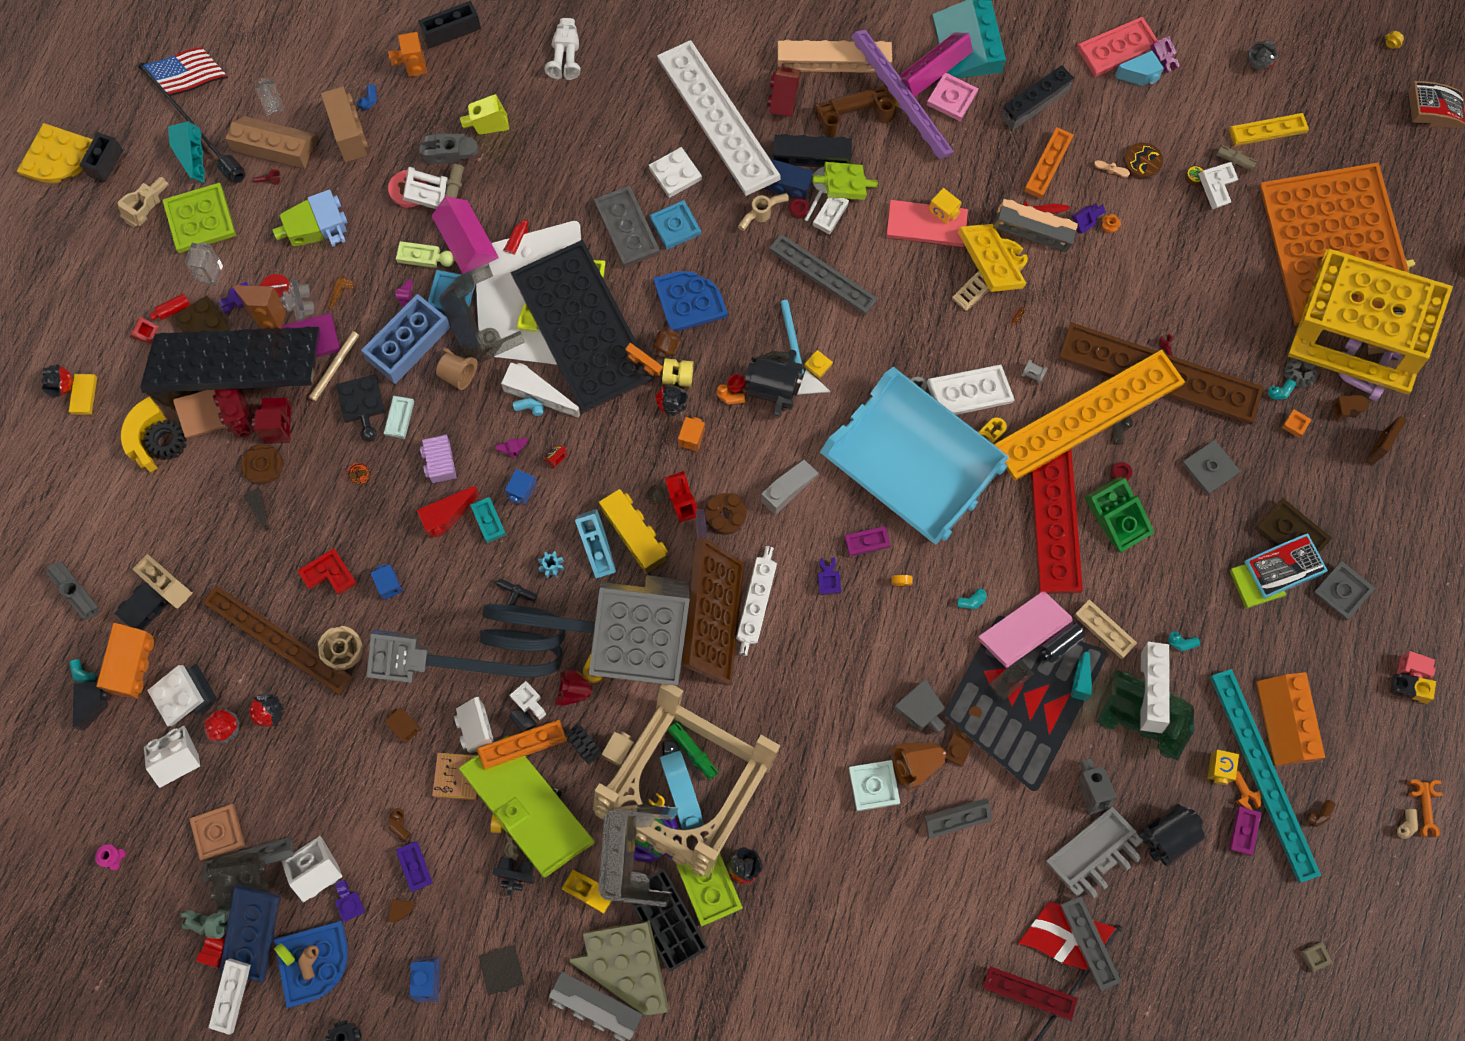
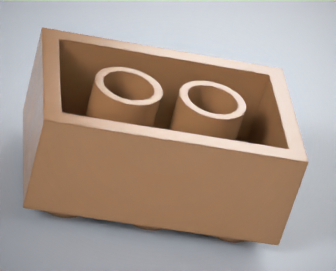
M344 86L321 93L344 161L347 162L367 156L365 148L368 147L351 94H346Z

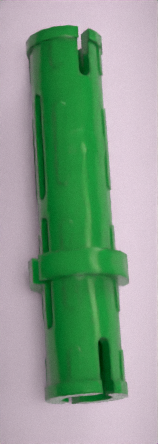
M678 722L667 730L691 758L692 764L695 767L697 766L709 781L719 773V770L707 758V753L702 752Z

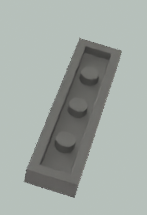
M290 836L204 861L201 876L204 882L218 880L228 875L239 874L252 868L263 867L273 862L284 861L293 857L294 842Z
M1082 896L1061 904L1060 908L1099 992L1121 983Z

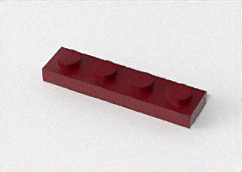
M991 966L983 986V990L1068 1021H1072L1078 1001L1077 997Z

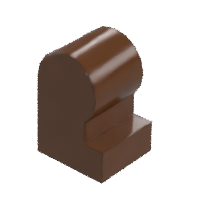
M1361 395L1339 396L1332 403L1336 422L1345 421L1349 416L1359 417L1369 407L1368 400Z

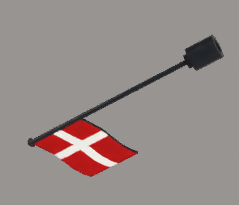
M1048 902L1018 942V945L1036 949L1062 964L1084 970L1068 993L1073 996L1090 971L1060 908L1061 904ZM1093 920L1107 949L1117 933L1122 932V927L1120 925L1113 927ZM1051 1016L1034 1041L1041 1040L1057 1016Z

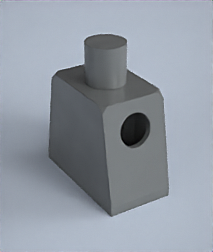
M926 679L893 708L899 716L919 731H922L929 725L937 734L946 726L938 717L945 708Z
M1092 759L1080 762L1082 774L1078 779V784L1088 815L1109 810L1117 796L1104 767L1095 768Z

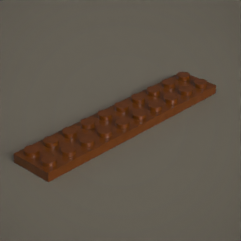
M1071 322L1058 360L1112 378L1158 351ZM1165 354L1185 381L1182 386L1165 396L1250 425L1254 423L1264 389L1263 386Z

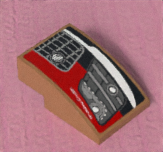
M1426 81L1413 82L1408 89L1413 123H1428V127L1465 128L1463 92L1444 84Z

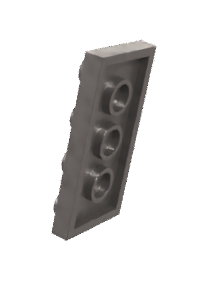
M630 186L594 199L595 206L623 267L660 254V249Z

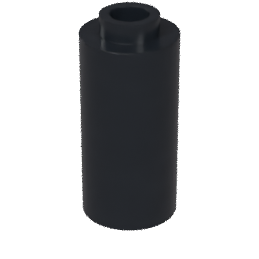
M1072 621L1039 646L1040 657L1045 662H1055L1085 638L1084 631L1076 622Z

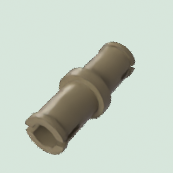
M1223 144L1216 155L1232 162L1234 166L1239 165L1251 172L1258 161L1242 154L1240 150L1237 152Z
M459 164L452 165L450 178L446 183L447 190L445 196L457 198L458 191L462 187L463 166Z

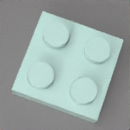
M892 760L848 768L856 812L900 804Z

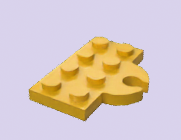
M993 224L960 227L958 234L990 292L1024 288L1026 281L1020 271L1026 265L1028 257L1025 254L1021 257L1016 256L1023 251L1019 244L1009 239H1001L997 230L993 228Z

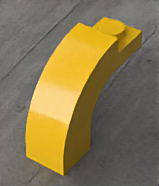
M150 396L134 406L126 416L121 430V442L126 455L132 461L136 460L142 469L145 467L149 472H153L158 468L146 450L144 438L148 434L146 432L147 429H152V424L156 426L158 425L157 421L163 422L166 418Z

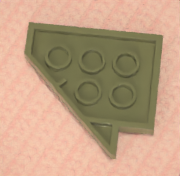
M650 920L585 931L583 933L587 954L572 957L570 963L643 1015L648 1016L668 1012L669 1006Z

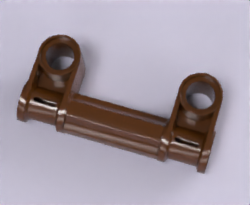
M883 85L882 88L875 90L871 88L829 99V102L814 103V111L824 135L835 137L840 132L841 118L839 114L873 106L877 119L880 122L888 123L893 120L895 102L888 91V87Z

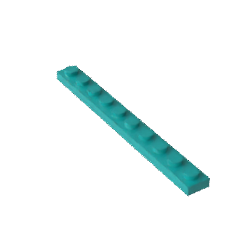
M1232 669L1212 675L1210 677L1256 787L1260 791L1262 801L1297 882L1302 883L1321 876Z

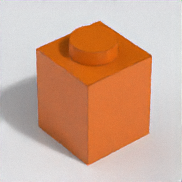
M685 417L678 437V446L698 452L705 431V422L696 417Z

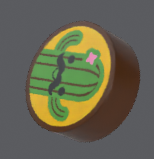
M1196 165L1189 167L1185 174L1187 183L1192 186L1202 184L1198 173L1204 171V169Z

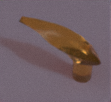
M343 274L338 277L329 300V310L335 304L343 287L353 289L354 281L344 279L345 276Z

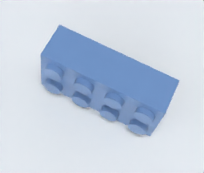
M417 294L361 351L366 361L396 384L451 327L447 317Z

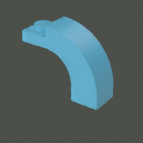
M681 751L659 757L682 830H691L704 826L699 804Z

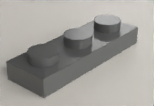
M987 798L924 816L929 838L992 820L990 803Z

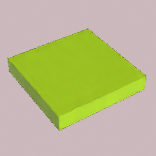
M1246 564L1229 570L1245 609L1286 596L1285 591L1263 599Z

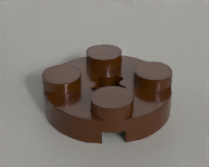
M721 493L711 498L707 503L705 509L706 522L711 529L713 528L719 534L730 535L736 533L741 529L746 520V506L736 494ZM724 509H727L728 511H731L732 514H729V518H725V516H721L720 513H722Z

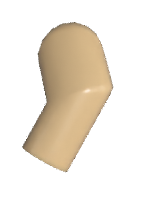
M1416 809L1405 810L1406 821L1397 828V835L1400 838H1410L1417 832L1418 820Z

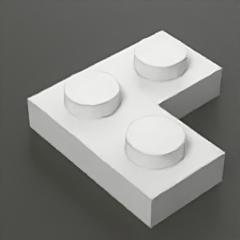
M1231 162L1198 173L1212 210L1231 203L1225 185L1238 180Z

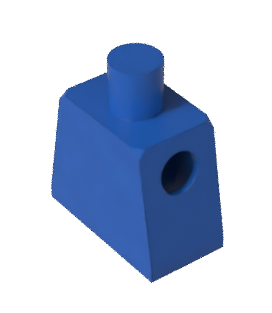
M440 957L416 958L411 962L410 997L415 1003L439 1002Z

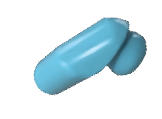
M532 398L513 402L516 412L528 408L532 410V414L535 416L543 414V404Z

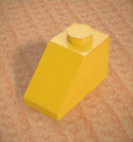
M575 870L571 871L562 887V890L602 913L606 911L615 895L614 892Z

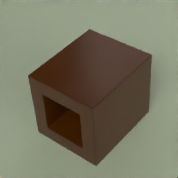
M401 707L398 710H392L387 715L385 723L405 744L421 730L418 724Z

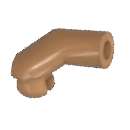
M314 945L306 947L298 960L304 981L315 977L312 965L319 955V949Z

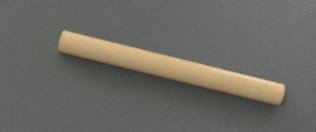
M352 331L310 394L309 398L311 400L317 401L358 339L359 334Z

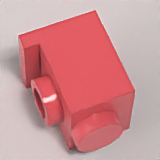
M1409 651L1401 656L1397 674L1432 679L1435 674V660Z

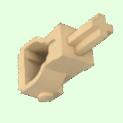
M159 177L151 186L143 183L137 191L128 193L119 200L117 204L121 213L120 217L124 219L125 223L133 228L137 225L141 226L147 220L146 216L149 211L160 203L158 195L169 185L163 177ZM141 203H143V206L138 211H136L135 209Z

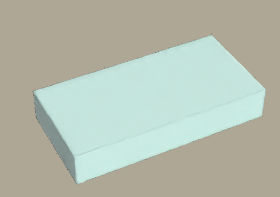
M393 396L384 430L385 436L405 439L414 405L413 399Z

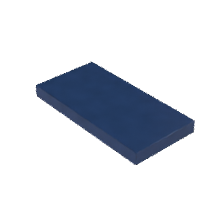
M240 885L234 887L220 973H223L226 960L234 959L251 965L247 979L261 983L266 980L281 895Z

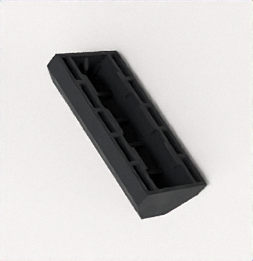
M664 868L625 891L640 920H650L655 947L669 972L709 949Z

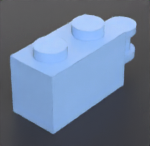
M329 189L308 197L324 239L329 238L333 247L341 241L345 243L343 233L347 230L344 224L348 222L344 212H339L338 208L341 207L337 195L333 196Z

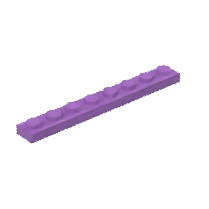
M866 30L856 31L851 36L855 41V46L862 51L866 61L873 66L878 78L886 84L889 93L899 102V107L907 113L910 122L920 131L923 140L928 142L933 154L939 159L950 156L954 151Z

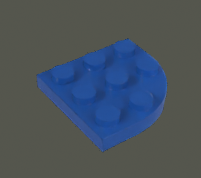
M688 271L674 272L653 278L669 328L678 332L728 317L722 295L711 280Z
M343 921L274 939L275 947L280 943L283 944L295 958V961L287 966L277 954L287 1008L306 1004L324 997L341 980L348 962V944ZM314 945L319 949V955L312 965L315 977L304 981L298 960L306 947Z

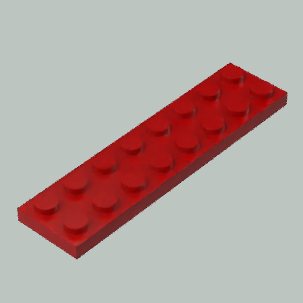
M1072 449L1031 471L1039 593H1082L1083 591Z

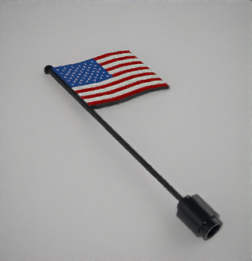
M202 47L185 50L164 60L148 64L142 62L138 64V68L148 75L181 115L192 124H194L193 121L173 100L171 95L193 90L215 80L228 78ZM201 132V138L219 157L217 168L228 181L234 184L243 181L246 174L239 162L232 155L222 156Z

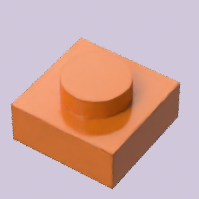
M1293 409L1282 428L1300 438L1312 419Z

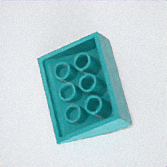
M966 0L932 15L939 44L954 32L969 33L973 52L946 73L958 79L1002 73L1006 58L992 0Z

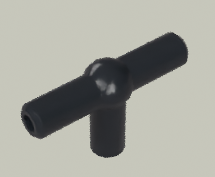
M501 578L498 579L496 584L498 587L511 592L506 605H515L519 596L533 602L536 601L538 596L536 593L522 588L519 584H512Z

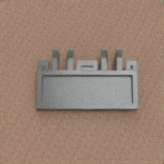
M1111 807L1050 857L1046 864L1076 897L1085 890L1094 899L1097 896V892L1087 882L1086 878L1090 876L1100 888L1106 889L1108 887L1106 881L1097 873L1095 868L1104 875L1118 863L1127 871L1131 866L1118 851L1123 849L1135 862H1138L1141 857L1128 841L1135 847H1138L1143 840L1136 834V831Z

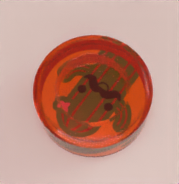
M355 463L349 468L348 477L354 484H364L370 477V471L365 464Z

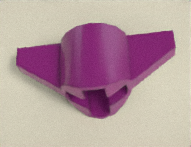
M408 280L395 292L402 308L412 300L413 280Z
M527 437L518 440L510 439L504 444L496 445L495 449L515 458L528 440Z

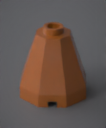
M902 743L890 750V755L894 754L892 763L895 776L901 785H907L905 787L907 791L916 788L945 763L946 758L945 750L937 743Z

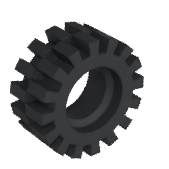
M164 420L163 423L157 421V426L152 424L151 427L153 429H147L148 435H145L144 438L147 441L145 444L157 458L159 457L162 460H165V457L168 460H172L171 456L179 457L176 453L180 452L182 454L184 451L181 448H186L187 446L185 443L187 439L184 436L183 430L173 421L169 422L168 420ZM168 433L173 435V441L168 446L162 447L159 445V439L163 435Z
M579 723L565 733L569 742L588 765L602 755L595 742Z

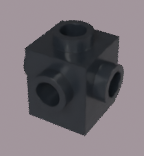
M348 1020L334 1023V1028L329 1029V1035L326 1036V1041H343L344 1035L345 1041L362 1040L359 1026L356 1027L355 1023L348 1024Z

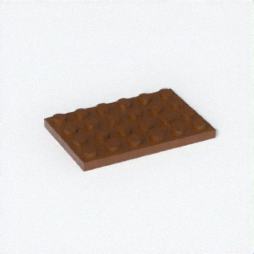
M699 537L696 538V545L693 550L694 563L691 569L692 580L691 587L689 588L690 600L682 665L722 685H732L744 562L708 539Z

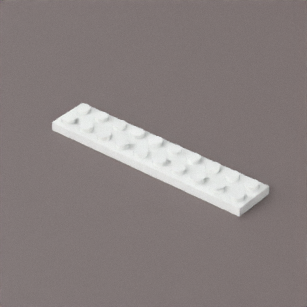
M690 40L657 55L659 63L745 196L781 180L779 172L692 41Z

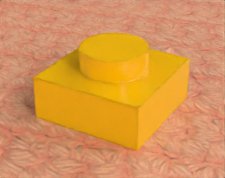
M817 350L804 364V367L820 379L832 366L833 362Z

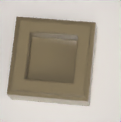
M1318 942L1300 951L1310 972H1315L1333 963L1323 942Z

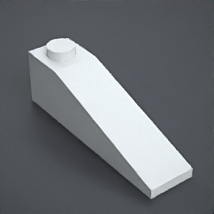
M510 363L501 383L505 392L524 399L532 398L541 402L546 407L579 418L580 411L577 405L535 374L526 365Z

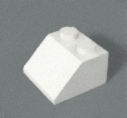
M479 697L473 698L456 708L457 715L454 716L457 728H461L463 736H460L463 749L467 748V751L471 754L477 752L478 747L494 742L485 706Z
M321 836L294 852L293 857L282 861L290 887L303 902L315 897L320 891L329 885H333L342 877L337 862Z

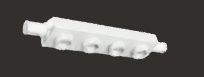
M765 546L763 557L755 559L736 639L742 642L738 654H743V656H747L749 645L758 643L777 563L771 560L774 548H770V546Z

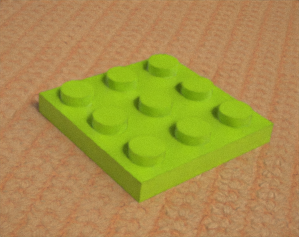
M221 183L163 199L178 253L237 236Z

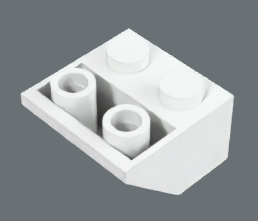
M185 726L173 729L167 735L154 739L144 746L146 770L159 788L200 767L199 755Z

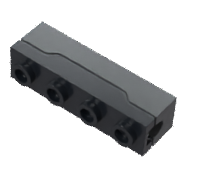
M1063 65L1059 66L1006 103L1000 118L1013 131L1070 91L1074 77Z

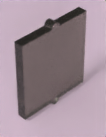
M515 945L500 950L496 948L494 952L478 956L488 996L502 991L509 992V989L525 985Z

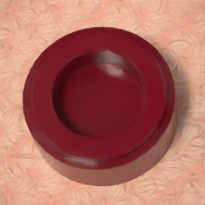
M802 198L792 200L789 206L790 215L796 219L804 218L809 210L807 201Z
M1119 462L1113 466L1110 475L1113 480L1117 477H1123L1128 482L1133 472L1130 465L1125 462Z

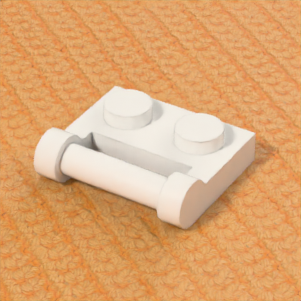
M408 167L402 200L437 209L445 196L447 177H437ZM413 178L437 184L438 187L413 181Z

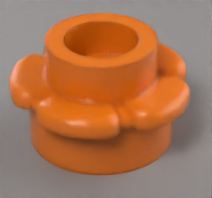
M1114 214L1106 215L1102 218V228L1107 233H1113L1121 226L1120 219Z

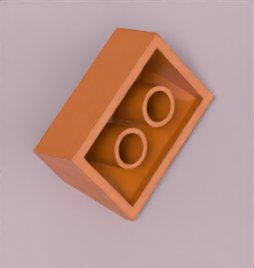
M113 623L97 687L114 696L138 699L139 693L143 690V675L149 666V652L154 647L153 636L143 630Z

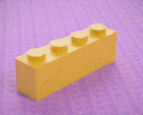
M618 489L599 502L600 509L645 574L667 561L666 553L668 551L662 542L658 543L654 538L656 534L651 526L646 527L643 522L644 517L639 509L634 510L631 505L633 501L627 493L623 494Z

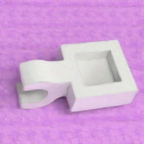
M527 681L510 694V697L524 713L530 708L539 720L546 715L544 709L537 703L541 697Z

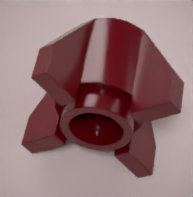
M567 667L566 673L560 672L561 682L555 701L556 705L565 706L590 698L592 685H589V680L579 671Z

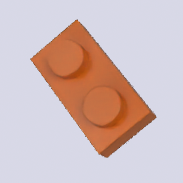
M629 343L625 349L628 354L627 358L635 364L639 362L644 365L643 369L648 374L660 376L663 372V366L632 343Z

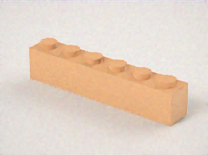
M845 40L778 41L777 68L801 70V72H876L873 66L866 61L862 51L855 46V42ZM875 42L892 65V42Z

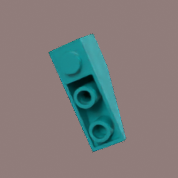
M188 121L169 126L170 147L191 179L202 184L205 183L200 127Z

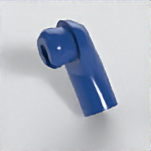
M373 84L366 86L367 96L365 98L361 97L357 101L358 107L362 110H369L377 102L376 86Z

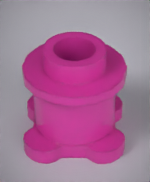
M112 844L103 845L96 851L95 860L98 865L110 867L111 870L115 871L119 869V863L126 856V852L123 849H116Z

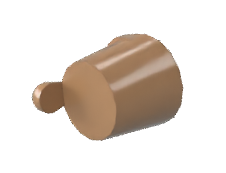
M444 348L442 350L444 355L437 365L436 375L459 390H463L469 385L476 373L477 360L473 357L466 359L459 357L449 349Z

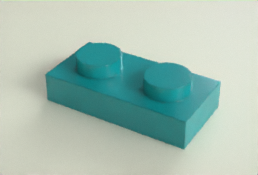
M490 497L470 505L487 543L506 536Z

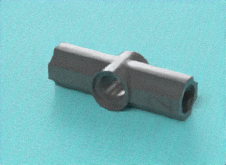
M60 561L48 567L46 574L83 620L86 621L98 614L100 610L98 605L63 562ZM76 587L75 592L70 594L71 589Z

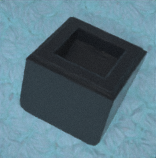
M520 709L509 714V717L521 732L531 730L536 726V722L527 711L524 713Z

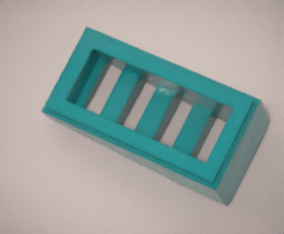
M1089 652L1083 653L1079 658L1071 691V697L1083 701H1088L1092 697Z

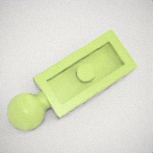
M401 241L396 256L397 263L433 268L437 267L438 261L443 266L449 267L454 264L455 259L451 251H443L439 254L440 249L437 246Z

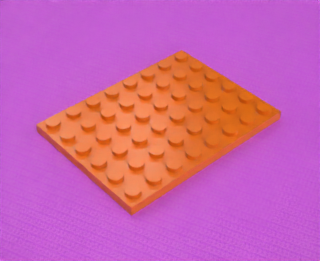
M1379 162L1260 183L1259 187L1294 326H1298L1326 249L1336 250L1409 273ZM1354 294L1351 296L1355 302L1362 301L1360 295ZM1373 301V302H1372V305H1373L1375 308H1377V309L1383 308V305H1382L1381 302H1379V301Z

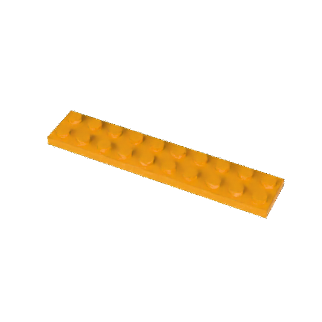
M1160 350L994 445L1009 456L1005 463L1008 465L1006 469L1013 480L1016 481L1179 388L1185 381L1163 350Z

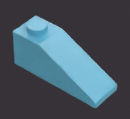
M595 509L577 515L575 522L595 578L615 573L614 562L598 510Z

